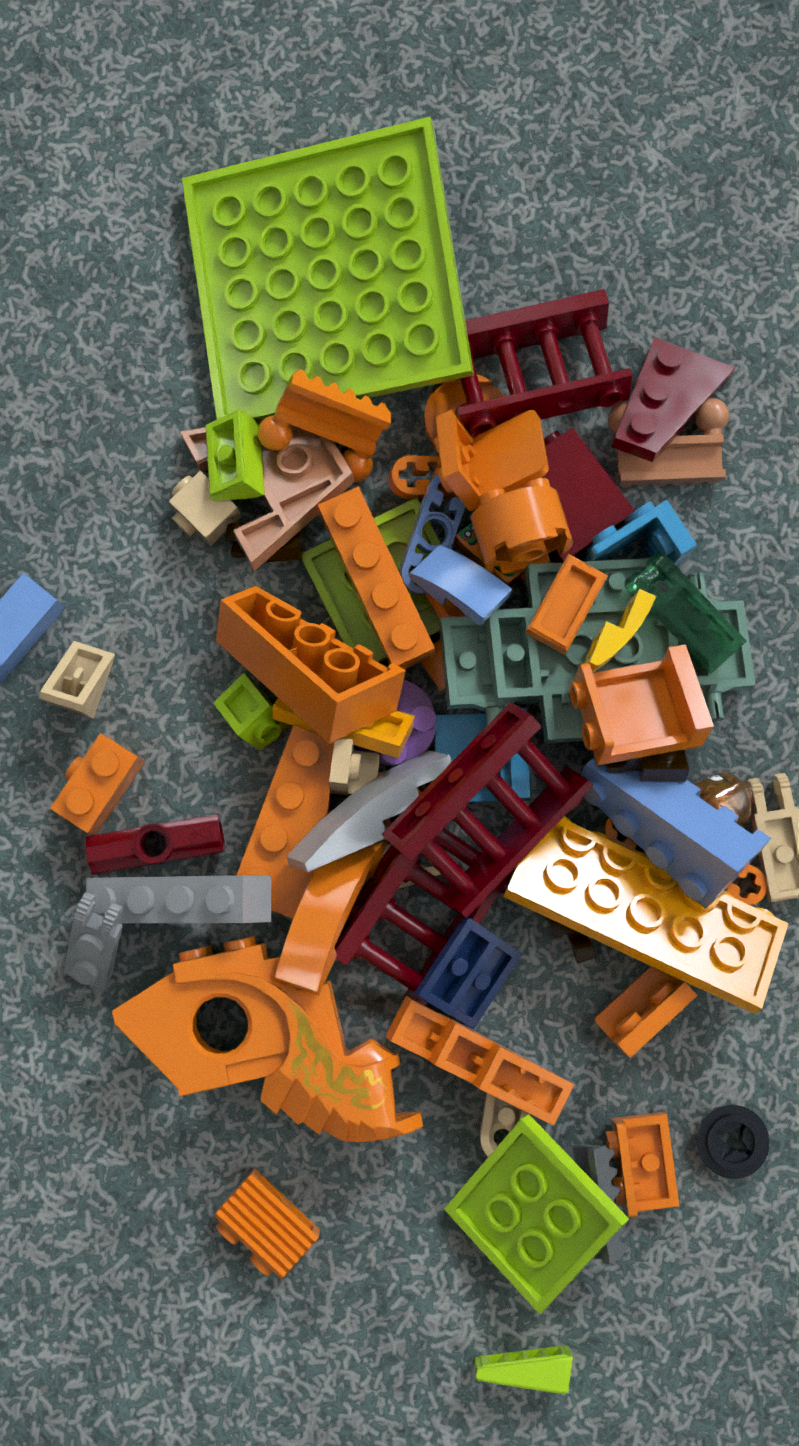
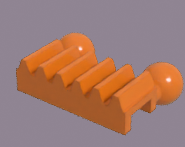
M299 369L296 373L292 374L276 406L275 415L265 418L260 423L258 438L261 444L269 450H283L292 440L293 429L291 425L347 446L349 449L344 451L342 456L353 473L354 482H361L368 478L372 472L373 461L371 456L376 451V442L383 429H388L391 424V412L383 402L375 406L372 404L370 397L366 395L360 400L356 398L353 390L348 389L345 393L340 392L336 383L332 382L329 386H325L321 377L315 376L312 380L308 379L305 371Z

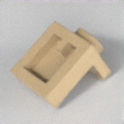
M340 738L334 741L329 778L331 794L350 796L378 777L380 761L379 754L355 751L353 739Z

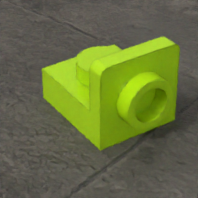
M245 673L213 702L235 733L258 750H263L268 744L275 741L280 733L289 725L272 719V702L256 682Z

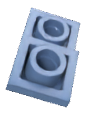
M440 545L409 575L410 579L442 606L449 600L479 626L509 598L512 591L509 586L485 568L467 557Z

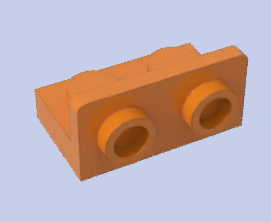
M649 966L598 1013L594 1021L614 1044L631 1058L698 995L686 982Z

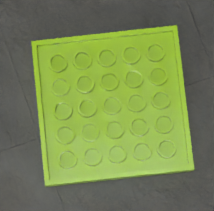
M431 117L182 178L217 419L239 409L245 411L256 421L275 415L276 406L292 374L296 373L299 369L305 371L308 379L312 380L315 376L321 377L325 386H329L332 382L336 383L340 392L345 393L348 389L353 390L356 398L360 400L365 395L372 398L474 376L437 142Z

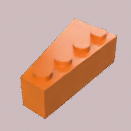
M293 725L237 872V875L271 876V911L294 919L301 899L316 869L306 872L290 866L286 856L320 820L330 813L332 794L329 778L334 742L329 744L319 734Z

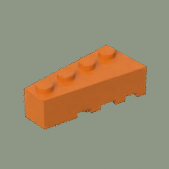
M257 586L221 599L216 642L329 744L397 711L406 672L403 668L394 663L385 667L372 659L373 651L360 644L352 648L335 638L336 631L323 623L318 625L302 620V611Z

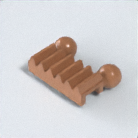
M716 398L707 399L694 414L695 423L704 432V435L676 436L653 462L617 449L618 486L628 488L633 485L647 487L651 484L656 486H665L667 484L680 486L685 483L698 485L703 482L708 484L722 482L726 477V470L722 466L721 446L724 443V436L721 430L729 421V410L726 404ZM628 401L613 406L608 414V425L615 434L629 403Z

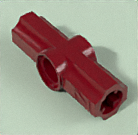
M214 814L86 836L85 851L91 874L96 875L225 852V839L220 815ZM154 832L162 833L166 839V848L157 857L151 856L145 847L148 836Z

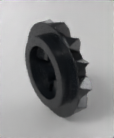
M736 1104L715 1107L706 1118L701 1120L698 1135L696 1136L699 1157L705 1165L715 1174L729 1179L744 1178L756 1172L765 1162L769 1152V1134L762 1119L752 1110ZM736 1129H739L741 1132L738 1138L743 1142V1146L748 1151L744 1152L741 1149L731 1148L728 1153H724L723 1149L726 1143L717 1134L718 1130H721L723 1133L726 1131L732 1134Z

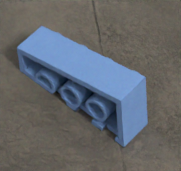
M595 757L585 765L580 773L581 776L588 779L593 785L583 796L585 800L603 811L613 821L616 829L621 834L630 837L646 852L649 860L655 866L664 869L680 884L682 891L689 898L698 901L705 909L743 872L772 839L759 829L751 834L738 825L736 822L739 815L723 805L717 810L702 800L699 796L701 789L687 779L686 782L640 781L638 771H627L617 774L609 773L606 770L605 764L597 766Z

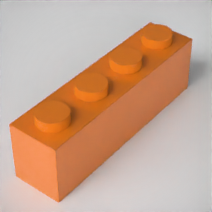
M359 486L318 504L320 518L389 665L394 663L403 669H407L433 657L435 647Z

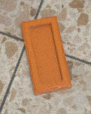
M568 554L528 625L525 634L565 655L608 575Z

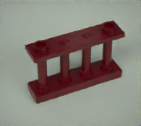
M605 289L465 320L474 376L460 379L467 405L457 407V416L471 436H477L528 410H534L540 417V420L599 406L613 407L622 401L630 400L633 376L631 369L612 372L599 330L607 329L609 302ZM581 335L583 336L595 376L570 382L557 340ZM538 344L541 346L553 386L527 391L515 349ZM497 354L510 395L484 401L473 359Z
M511 702L381 834L410 862L421 853L452 885L442 896L466 918L485 903L489 894L570 810L580 804L583 796L593 787L588 779L567 766L561 773L556 770L531 741L532 736L542 726L531 714ZM516 753L547 786L529 806L499 775L500 769ZM484 786L515 818L497 839L466 807L467 803ZM451 820H454L483 851L481 856L465 872L434 841L435 836Z
M445 827L434 838V841L441 848L469 867L482 854L445 829ZM391 845L379 862L373 877H369L356 898L335 944L336 960L347 966L352 958L357 959L361 957L408 988L402 998L403 1001L408 996L423 1005L429 1006L431 1003L414 992L464 916L442 896L451 886L420 866L418 858L421 853L410 862ZM514 869L489 894L485 903L468 916L478 924L481 922L498 894L506 891ZM411 881L458 913L444 935H441L395 904L393 896L402 882L407 883ZM385 918L433 950L419 973L369 941L370 936L368 933L377 920L382 921Z

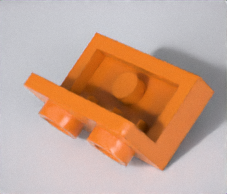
M657 1112L611 1118L612 1131H606L605 1138L606 1147L614 1150L615 1153L611 1159H616L618 1177H614L611 1183L613 1186L620 1188V1193L614 1199V1203L622 1205L623 1211L628 1218L638 1217V1211L679 1207L667 1113Z

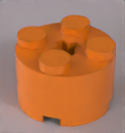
M547 478L531 480L524 484L521 489L505 493L504 489L490 490L479 496L480 506L471 515V522L486 570L490 573H493L494 566L500 567L501 574L523 572L528 564L549 563L548 554L559 548L562 556L573 546L572 536L558 492L550 486Z

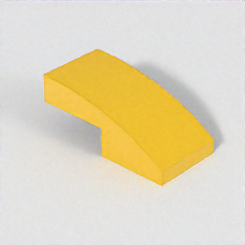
M639 589L628 601L619 625L616 626L606 621L597 631L583 663L590 664L592 673L610 661L632 638L649 613L655 601V595Z

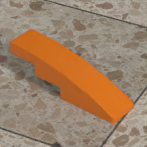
M408 996L405 997L385 1036L389 1041L472 1083L480 1090L553 1126L574 1087V1084Z

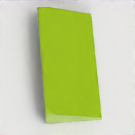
M242 409L206 424L210 499L213 501L257 498L265 494L261 442L258 438L259 424Z

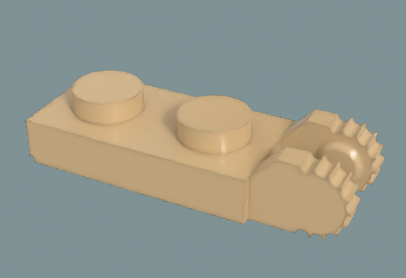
M785 773L776 774L773 782L777 802L781 810L767 812L764 789L759 778L748 779L747 791L753 815H751L753 830L755 832L759 829L772 838L758 853L761 870L767 881L766 896L768 902L799 898V809L794 806L790 783Z

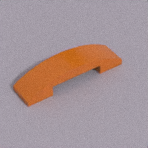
M386 839L316 868L289 929L275 975L276 982L319 996L337 956L335 944L366 876L372 878L388 844Z

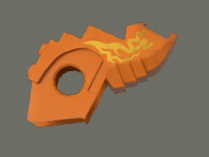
M255 936L224 943L225 951L215 954L212 952L211 945L178 953L180 962L173 964L174 972L112 1010L114 1024L178 1088L179 1096L265 1077L260 1101L276 1115L281 1108L297 1125L303 1122L319 1136L322 1130L338 1140L359 1143L390 1139L423 1127L421 1112H396L391 1069L401 1064L399 1053L390 1050L372 1037L351 1050L347 1049L331 980L325 981L319 996L276 982L275 975L281 955L269 958L266 942L256 944ZM226 997L236 1001L244 1009L248 1019V1031L244 1041L234 1050L220 1051L212 1048L200 1036L197 1029V1012L199 1007L210 999Z

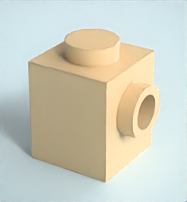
M201 471L193 478L190 475L183 478L172 491L173 497L169 500V503L176 512L172 520L189 537L196 532L210 546L226 532L228 524L236 522L241 517L237 506L231 500L213 501L210 499L209 479Z

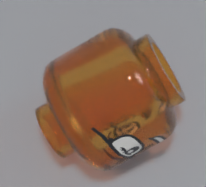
M719 772L693 783L701 789L700 798L712 807L719 810L724 805L739 815L736 822L738 825L742 826L749 820L754 798L751 788L745 781H740L738 777L730 772Z

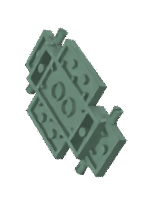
M658 558L584 561V563L608 576L565 655L525 634L562 563L527 565L524 572L529 608L496 610L481 626L476 624L467 615L463 617L441 618L439 621L447 709L475 708L486 711L488 725L510 702L514 705L536 704L539 700L544 744L583 741L582 724L584 721L580 708L574 709L571 703L569 684L574 680L579 665L584 663L597 631L606 621L618 626L628 601L639 589L656 596L649 613L632 638L610 661L596 672L662 661L668 647L686 644L707 708L714 722L725 719L721 694L727 691L750 690L756 686L744 600L722 602L713 598H707L704 573H692L686 576L689 599L664 600Z

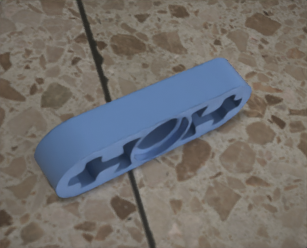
M438 474L431 479L427 486L398 570L409 594L412 595L427 593L419 585L413 584L414 581L409 578V568H416L421 563L423 554H416L414 552L415 548L417 547L420 551L430 554L439 546L430 545L424 540L422 536L424 524L428 521L440 523L445 530V538L440 546L451 549L465 509L462 501L457 497H453L447 502L443 512L452 513L451 519L441 512H429L430 506L434 509L440 507L443 499V493L437 490L438 486H443Z

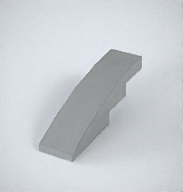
M428 750L389 769L351 794L320 820L286 856L288 864L309 872L385 839L381 835L385 831L383 820L404 812L419 796L417 787L435 780L452 762L450 755Z

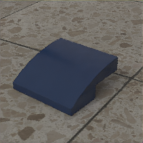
M464 917L414 993L446 1014L452 1015L474 1029L523 954L471 918Z

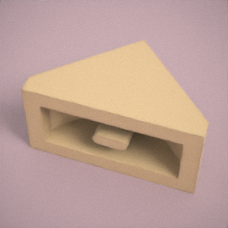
M73 641L40 690L39 698L53 706L94 719L115 654Z

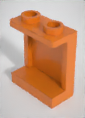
M686 644L668 647L662 661L592 673L589 663L580 664L574 680L569 684L571 703L574 709L580 708L584 721L582 724L584 745L587 750H593L597 766L703 746L714 727Z

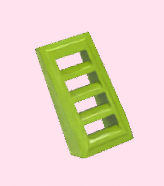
M563 1345L475 1357V1377L481 1382L565 1395L569 1390L573 1356L569 1346Z

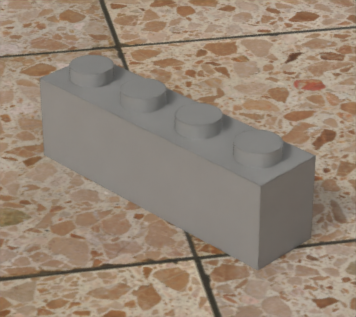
M271 876L86 878V892L96 896L94 913L104 916L112 903L123 907L120 923L271 922Z

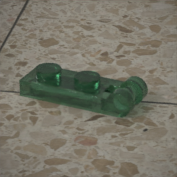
M657 552L646 562L647 567L641 573L636 571L625 580V587L632 596L639 589L656 596L650 611L682 645L686 644L687 650L711 674L747 641L665 554ZM658 581H663L670 589L662 594L654 584Z

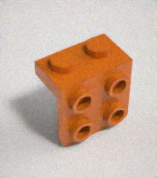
M452 410L436 417L438 437L434 438V444L441 458V467L438 468L439 479L444 489L448 493L454 492L469 511L480 506L478 498L482 494L494 489H504L505 493L516 490L531 480L542 478L549 470L541 421L534 410H528L473 438Z

